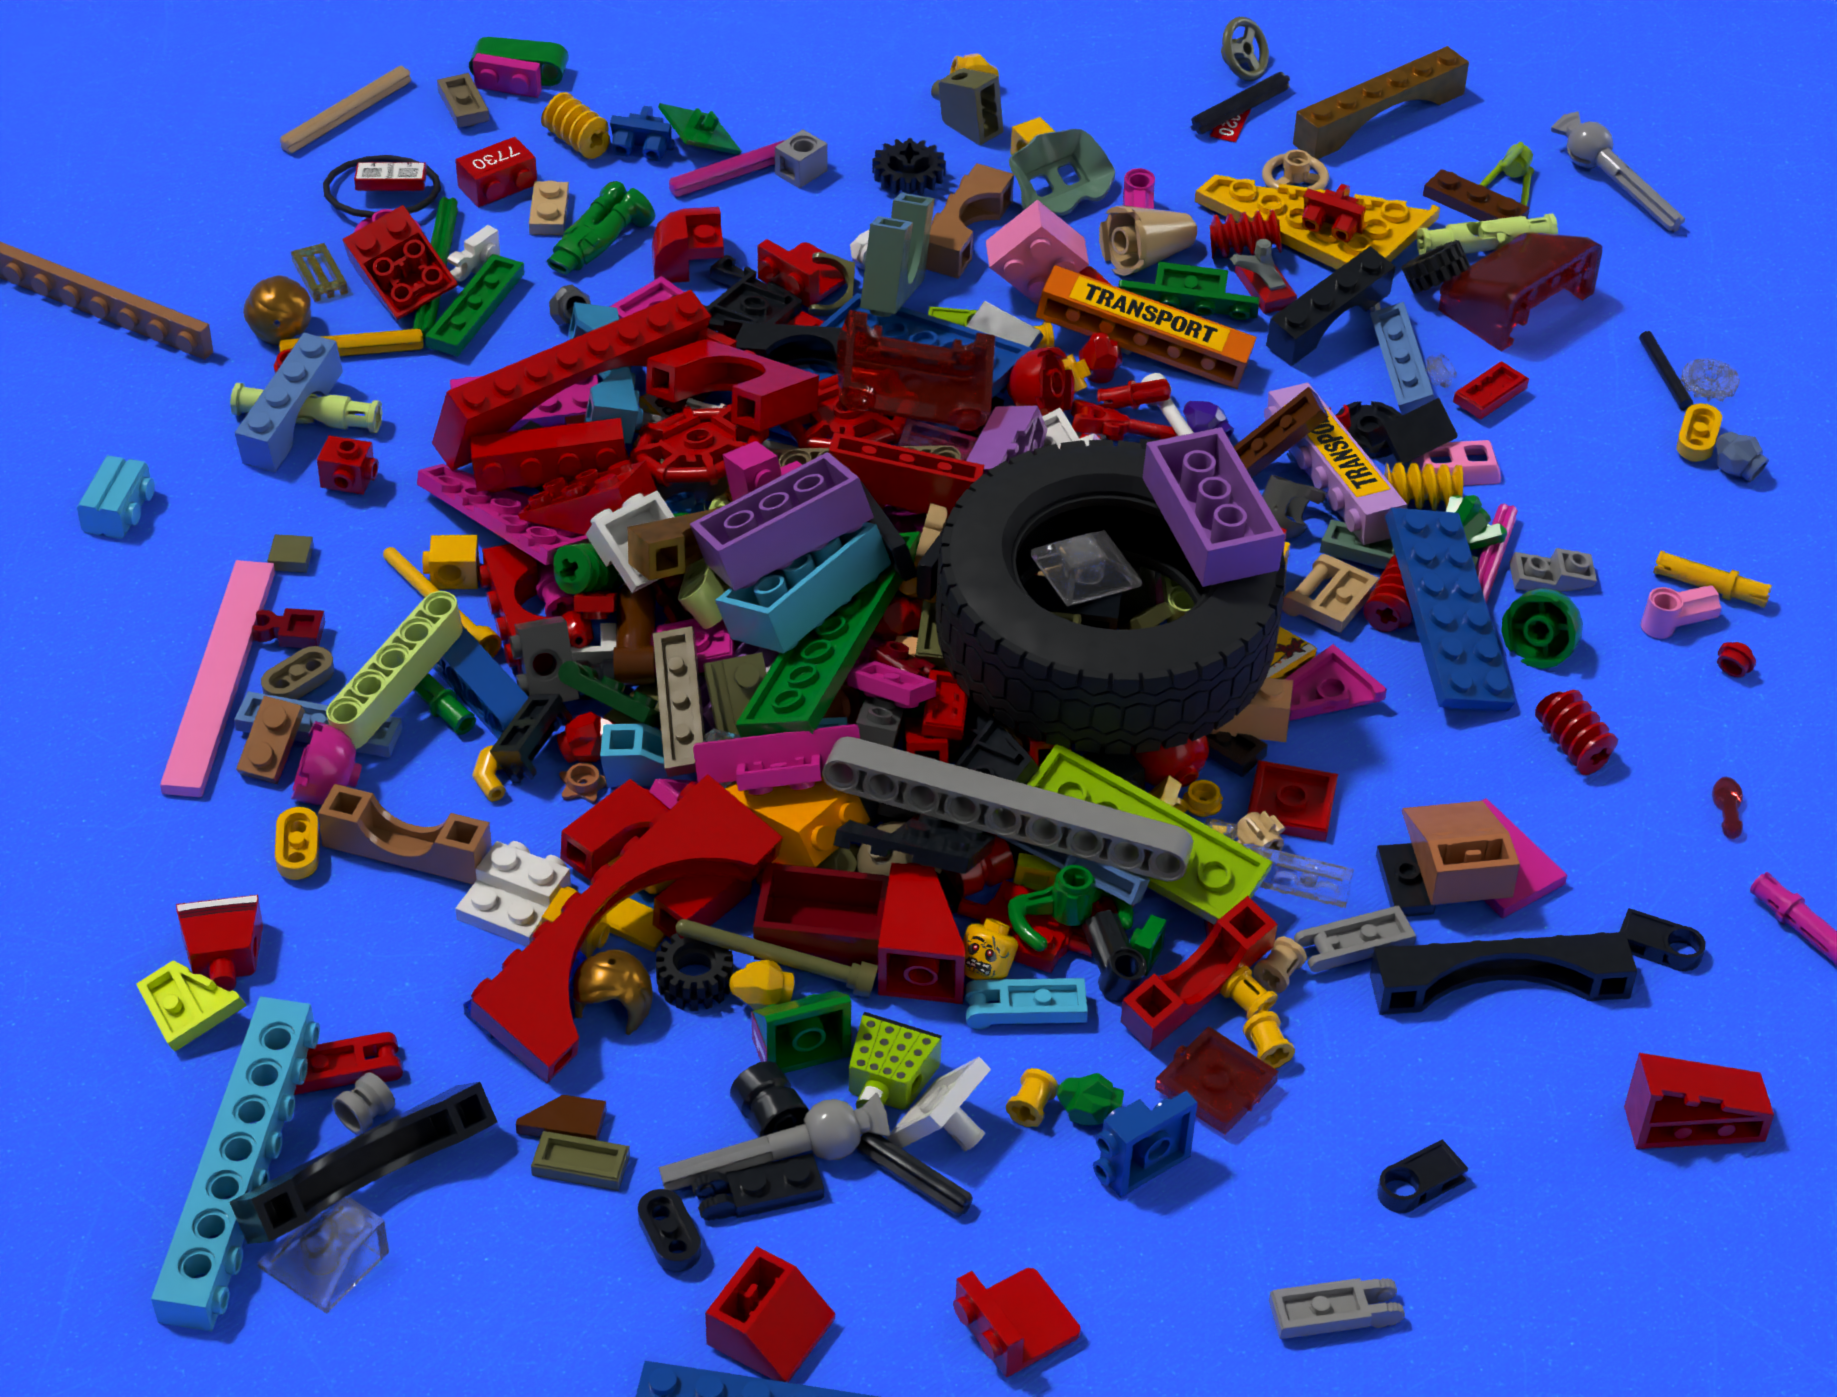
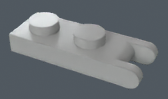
M1398 905L1301 930L1295 934L1294 940L1302 947L1315 944L1320 954L1312 956L1307 964L1312 972H1319L1373 958L1374 948L1414 946L1416 934Z

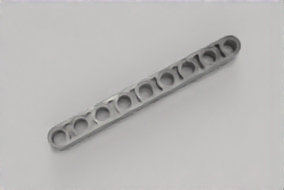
M846 736L838 739L822 770V776L826 784L841 792L1163 881L1171 882L1183 877L1193 849L1191 834L1179 826L855 737Z

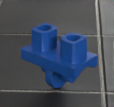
M643 106L640 114L630 113L629 117L612 115L610 127L613 135L612 146L614 154L629 156L634 145L642 146L645 158L660 162L666 150L673 151L675 142L671 135V124L663 123V118L653 117V108L651 106Z

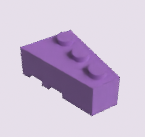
M995 407L966 461L984 465L983 474L987 475L990 469L1004 461L1009 463V459L1027 451L1033 454L1034 449L1043 447L1047 427L1039 407Z

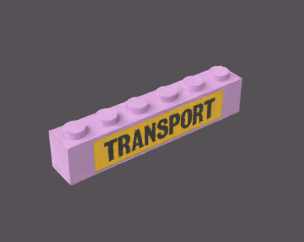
M1308 382L1269 391L1268 406L1264 409L1265 421L1308 386L1314 392L1316 391ZM1318 395L1329 418L1288 450L1296 458L1298 466L1304 469L1310 476L1314 486L1327 492L1326 498L1331 508L1339 513L1345 521L1348 530L1354 532L1363 545L1390 539L1385 516L1391 507L1407 509V503Z

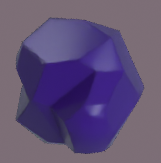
M1188 401L1185 404L1183 413L1187 419V424L1194 433L1222 427L1228 439L1232 436L1234 428L1229 424L1224 410L1208 401Z

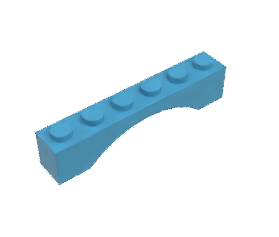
M574 302L568 333L569 340L619 320L617 308ZM631 366L599 373L603 381L590 389L584 422L621 418L624 443L632 444L635 430H641L643 422V409L638 408L639 391L634 390L635 373H631Z

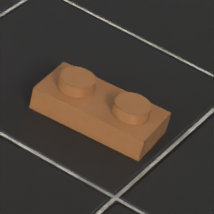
M263 696L236 767L240 775L278 785L305 713L302 705Z

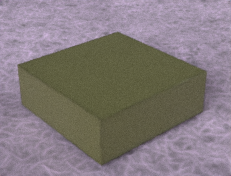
M275 534L267 560L268 563H274L275 571L307 573L314 548L313 537Z

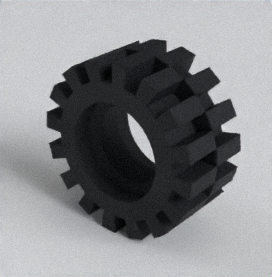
M1455 240L1415 257V259L1404 264L1401 269L1412 292L1419 293L1460 275L1461 272L1466 271L1470 267V264L1459 240Z
M677 933L671 936V944L667 941L661 944V951H657L656 979L660 995L664 994L665 1001L669 1004L676 999V1008L684 1009L687 1003L690 1004L691 1011H698V1004L703 1003L705 1009L713 1007L712 999L720 1004L724 1001V993L730 994L729 981L733 974L732 950L729 951V949L687 937L681 939ZM689 965H703L711 969L702 975L696 976L686 975L679 971Z

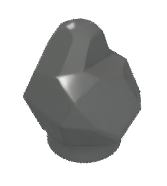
M572 284L563 286L549 301L550 316L557 325L570 324L574 302L591 304L590 296Z

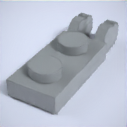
M1357 1278L1272 1290L1269 1295V1304L1280 1339L1370 1327V1325L1381 1328L1387 1325H1396V1323L1404 1320L1403 1317H1405L1403 1306L1400 1303H1378L1393 1299L1392 1297L1398 1293L1395 1281L1389 1278L1364 1281Z

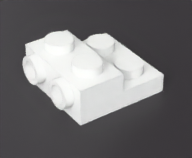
M658 490L645 497L642 493H639L626 500L622 504V508L614 512L611 509H606L595 515L590 520L592 525L585 535L605 566L613 564L633 593L659 579L649 581L628 563L627 527L672 518L674 515Z
M496 841L476 868L477 880L455 908L456 919L527 947L533 941L531 939L532 935L541 925L542 915L561 887H571L570 868H567L565 862L557 856L548 855L543 859L530 854L529 849L520 842L512 841L507 845Z

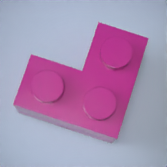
M757 441L723 454L733 501L802 465L795 461L780 467L778 456Z

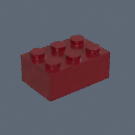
M766 862L753 925V938L847 966H852V963L861 965L862 961L878 965V944L889 875ZM754 957V960H764V959H760V958Z

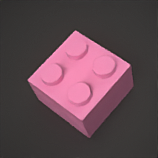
M1039 200L1032 203L986 240L989 268L1036 305L1039 304L1042 290L1054 265L1079 273L1089 265L1085 238Z

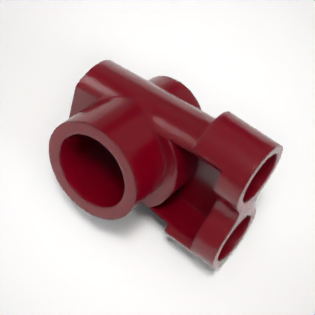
M889 641L886 644L874 647L869 655V663L877 661L925 678H929L930 670L939 671L938 666L925 659H918L908 654L909 647L900 642Z

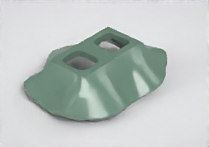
M1068 129L1039 134L1024 148L1015 152L1009 159L1011 171L1017 178L1021 189V202L1024 210L1036 200H1039L1057 216H1064L1070 214L1082 200L1096 202L1103 199L1115 180V169L1106 153L1090 134L1081 129ZM1065 165H1071L1079 177V181L1071 185L1065 184L1057 169ZM1043 176L1050 185L1052 193L1043 197L1039 196L1030 180Z

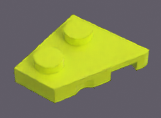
M174 960L136 983L167 1044L174 1052L247 1006L237 992L233 990L229 992L217 986L213 980L201 974H193L187 967Z

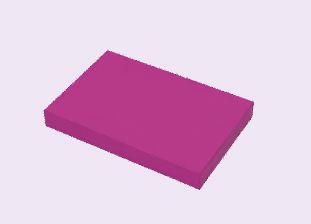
M1485 798L1481 801L1486 804L1509 832L1520 863L1513 897L1484 900L1503 919L1565 885L1567 874Z

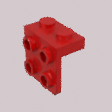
M768 239L757 245L758 279L767 284L770 281L776 283L802 299V304L808 308L812 304L819 303L846 284L845 278L837 268L831 265L817 264L812 261L814 253L826 252L810 243H801L790 251Z
M1025 1268L987 1289L973 1271L956 1279V1300L953 1301V1307L957 1317L969 1328L980 1343L984 1353L994 1361L1006 1378L1076 1341L1080 1337L1081 1327L1034 1268Z

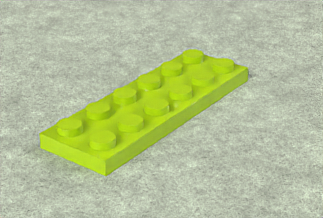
M1055 745L1027 784L1179 826L1189 832L1193 838V849L1183 877L1171 882L1148 877L1150 881L1147 887L1214 925L1246 896L1252 898L1271 870V860L1066 747Z

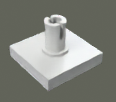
M977 1057L936 1079L890 1132V1136L886 1138L898 1147L903 1148L943 1127L961 1146L964 1152L973 1148L983 1138L985 1132L974 1123L960 1106L990 1072L989 1066L980 1057Z

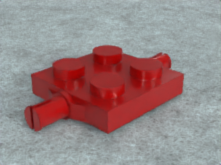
M1004 880L994 899L986 905L966 898H962V901H960L958 915L978 920L982 925H984L986 918H990L1010 926L1008 934L1018 942V949L1013 960L1015 962L1052 973L1058 960L1069 950L1093 958L1086 938L1075 935L1074 931H1072L1074 926H1067L1057 922L1051 914H1027L1025 916L1029 925L1047 939L1048 945L1044 951L1038 952L1016 934L1009 920L1008 903L1018 895L1037 892V890Z

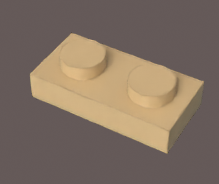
M552 180L534 181L529 218V235H564L569 198V182H556Z

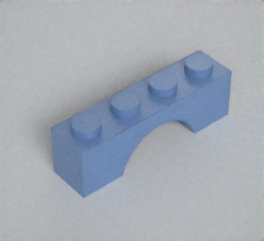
M308 333L302 334L235 431L242 464L271 472L277 471L293 447L295 422L305 400L312 393L327 396L343 373L336 341Z

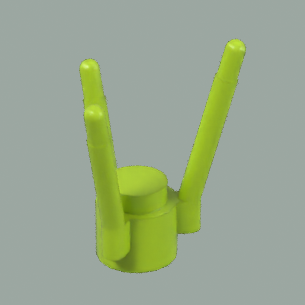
M1523 142L1512 145L1504 158L1498 162L1497 166L1479 185L1488 186L1503 171L1512 178L1523 176L1521 204L1527 206L1531 177L1535 172L1530 166L1533 161L1531 149L1524 145Z

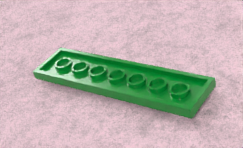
M921 532L899 533L906 542L914 563ZM892 565L883 570L875 581L865 585L853 595L847 604L840 606L829 615L821 626L814 628L799 640L793 649L778 654L735 724L741 738L797 731H809L813 734V731L818 727L904 581Z

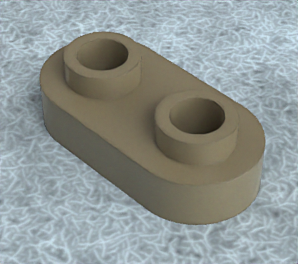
M319 646L301 649L263 674L261 678L263 694L298 700L331 679L334 674L332 654L329 650Z

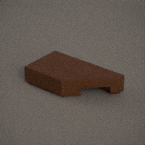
M561 1095L518 1118L516 1121V1134L541 1137L542 1132L547 1131L599 1140L607 1112L606 1101Z

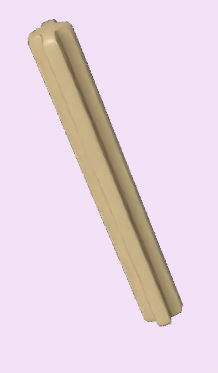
M398 66L282 135L279 139L282 150L288 154H293L411 82L410 71L403 66Z

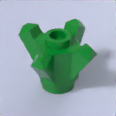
M1460 495L1450 496L1446 512L1459 513L1470 550L1505 541L1507 536L1506 528L1500 523L1489 524L1491 517L1481 507L1482 503L1478 496L1471 495L1464 498Z

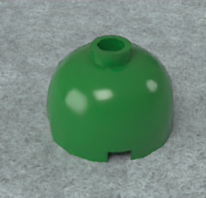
M1541 588L1528 591L1512 602L1502 618L1501 632L1509 651L1514 650L1518 656L1525 658L1521 660L1522 663L1527 666L1543 669L1557 666L1574 652L1582 637L1583 622L1579 609L1569 597L1557 590Z

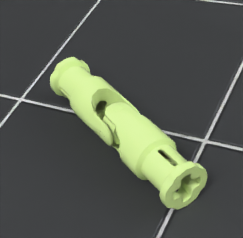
M1553 213L1544 214V217L1527 219L1525 216H1517L1488 221L1448 224L1443 229L1428 230L1427 228H1419L1416 236L1417 250L1419 255H1423L1429 250L1455 240H1459L1465 254L1527 247L1529 243L1546 241V243H1556L1558 228L1557 220Z
M235 383L230 400L232 414L239 416L242 412L248 413L264 389L245 387L244 383ZM312 393L303 403L295 423L309 424L314 423L313 419H316L330 428L347 429L351 426L366 428L370 433H378L382 422V402L379 400H373L372 403L352 401L348 396L340 395L318 397Z

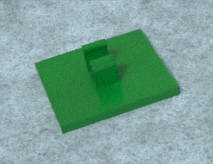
M662 103L659 104V110L685 144L736 155L741 154V149L721 125L713 111L704 113L699 108L690 110Z

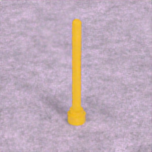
M388 547L384 550L383 558L424 598L430 593L440 591L395 548ZM459 609L462 625L493 658L501 648V638L488 626H476Z

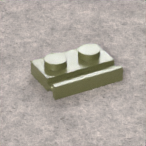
M762 652L703 664L718 740L741 738L735 724L767 674Z

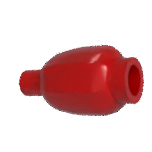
M570 610L564 613L562 617L567 621L571 647L580 649L584 646H589L594 639L591 620L583 619V614Z

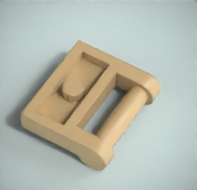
M1322 554L1314 561L1312 565L1313 570L1294 591H1289L1284 596L1282 610L1290 616H1298L1300 614L1341 633L1365 605L1371 592L1375 589L1379 578L1330 555ZM1332 577L1331 581L1314 600L1309 598L1324 579Z

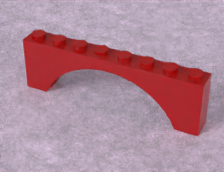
M688 290L446 392L432 444L451 471L472 463L470 437L506 433L540 404L584 379L621 367H647V358L697 342L699 332L708 327L711 315L693 291Z
M709 774L703 777L697 784L694 781L690 782L680 792L677 798L678 802L669 811L664 808L655 815L648 826L649 830L640 839L634 836L624 845L620 852L621 857L612 866L609 864L603 865L592 877V885L582 894L575 892L564 903L561 909L562 913L553 922L549 920L543 922L532 935L531 939L533 941L523 951L520 949L514 950L503 962L501 967L503 970L492 980L490 978L484 979L472 992L471 1017L546 1083L577 1055L579 1035L573 1022L569 1003L568 987L570 974L584 941L607 913L625 899L647 887L681 877L721 876L751 883L765 869L766 862L772 863L779 856L783 837Z

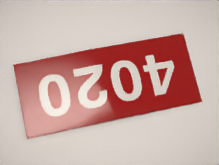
M1251 109L1214 128L1210 137L1236 143Z

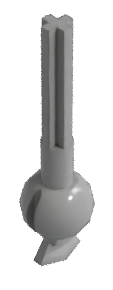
M1578 111L1564 114L1551 126V132L1568 137V155L1575 164L1582 168L1592 169L1599 167L1669 232L1672 231L1674 233L1679 230V226L1685 222V218L1612 151V134L1605 126L1591 121L1581 124Z
M875 1093L862 1108L855 1110L847 1102L838 1099L823 1100L812 1106L805 1115L804 1124L658 1167L664 1189L675 1191L692 1186V1181H695V1178L704 1174L708 1175L716 1171L726 1174L728 1171L742 1170L810 1150L819 1158L840 1160L852 1154L861 1141V1134L869 1132L889 1137L887 1113L878 1093Z

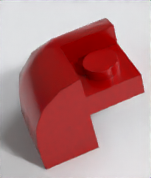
M719 206L680 209L667 214L657 223L652 241L654 280L662 276L671 283L690 282L689 260L724 258Z

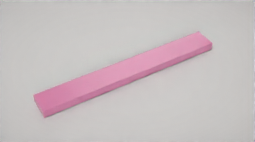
M236 560L160 783L162 794L203 797L253 643L252 625H257L256 612L264 609L275 576L274 563Z

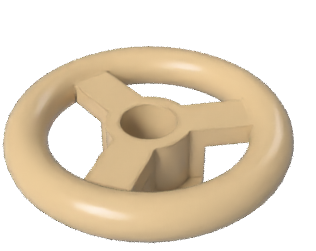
M1295 149L1268 160L1262 169V178L1268 188L1278 189L1279 184L1291 185L1293 183L1306 182L1313 184L1307 187L1309 189L1324 190L1329 182V172L1321 161L1310 156L1306 151ZM1283 164L1284 176L1275 180L1272 176V171L1277 166ZM1310 167L1318 174L1310 173Z

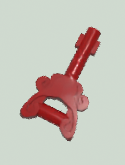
M1074 400L1070 414L1074 416L1072 427L1076 432L1102 434L1103 437L1114 441L1123 440L1126 433L1156 439L1178 436L1171 426L1130 419L1127 415L1119 413L1115 409L1104 408L1090 402Z

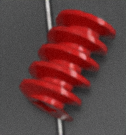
M1274 210L1268 211L1266 220L1263 219L1260 211H1255L1252 221H1249L1246 212H1242L1238 223L1235 222L1232 213L1227 214L1225 224L1221 223L1218 214L1213 215L1210 225L1212 259H1214L1217 249H1220L1224 258H1228L1231 248H1234L1236 254L1242 255L1245 246L1248 247L1251 255L1254 256L1256 242L1260 239L1270 241L1271 247L1272 244H1275L1279 253H1282L1280 222Z
M1396 555L1392 556L1387 563L1385 570L1375 585V589L1371 592L1369 599L1364 605L1363 612L1366 620L1380 632H1391L1396 630V628L1407 627L1413 620V614Z
M1573 689L1564 693L1560 691L1554 692L1538 703L1535 709V717L1542 723L1547 732L1551 733L1554 741L1560 744L1562 751L1568 755L1573 765L1577 766V770L1582 775L1595 773L1608 762L1611 753L1618 744L1617 737L1613 733H1609V727L1604 722H1600V716L1597 712L1591 711V705L1588 701L1583 700V695L1579 690Z

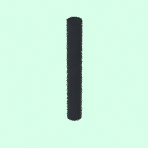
M1643 332L1639 336L1641 344L1679 408L1687 410L1689 406L1693 405V400L1652 332Z

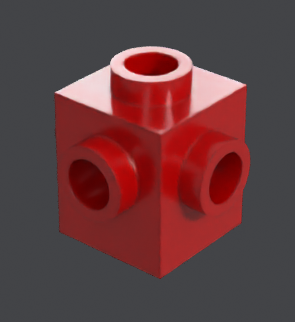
M329 435L317 458L320 488L364 495L370 480L374 481L376 479L379 467L378 459L374 458L372 442Z

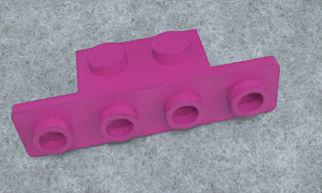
M857 724L817 728L813 731V734L809 731H797L696 743L693 746L697 781L699 782L707 774L718 783L737 781L738 791L748 790V794L751 795L766 794L773 791V787L789 785L790 789L793 790L811 788L815 785L814 782L822 781V770L835 742L846 736L860 739L859 726Z

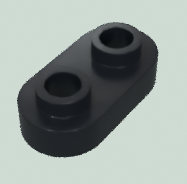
M656 1189L646 1193L638 1203V1222L657 1262L663 1268L674 1272H681L692 1268L700 1259L701 1241L681 1198L675 1192L667 1189ZM659 1216L667 1217V1218H664L663 1220H656V1219H655L656 1217H659ZM677 1250L683 1251L682 1253H672Z

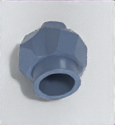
M1727 432L1720 435L1716 441L1718 453L1717 466L1727 474L1740 478L1743 477L1748 482H1751L1763 471L1769 462V459L1763 455V450L1756 437Z

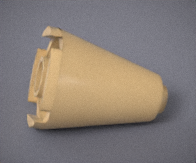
M1125 205L1108 209L1105 213H1109L1107 220L1101 222L1099 228V243L1102 256L1105 261L1111 260L1115 269L1111 270L1122 276L1135 274L1191 247L1195 242L1198 231L1195 221L1187 213Z

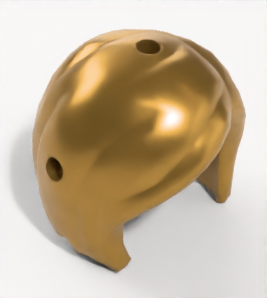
M277 275L261 280L251 289L244 303V318L253 333L262 341L272 345H279L281 340L292 339L295 335L303 333L308 327L311 320L309 294L298 282L287 276ZM278 320L280 324H275L274 321Z
M607 950L587 958L578 966L573 978V1000L576 1018H582V1012L586 1004L616 999L627 1010L628 1023L626 1034L630 1035L634 1030L638 1029L648 1016L653 998L651 979L643 964L636 957L621 950Z

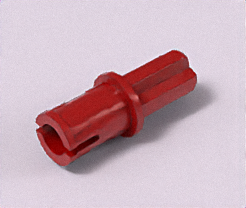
M1166 379L1136 383L1132 380L1128 381V384L1124 386L1101 388L1097 391V401H1104L1099 406L1111 409L1130 406L1132 409H1138L1142 404L1165 401L1171 397V387Z

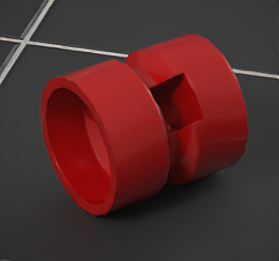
M986 832L995 837L992 853L966 874L943 869L961 899L982 891L984 884L992 887L1014 877L1015 864L1005 839L997 837L996 834Z

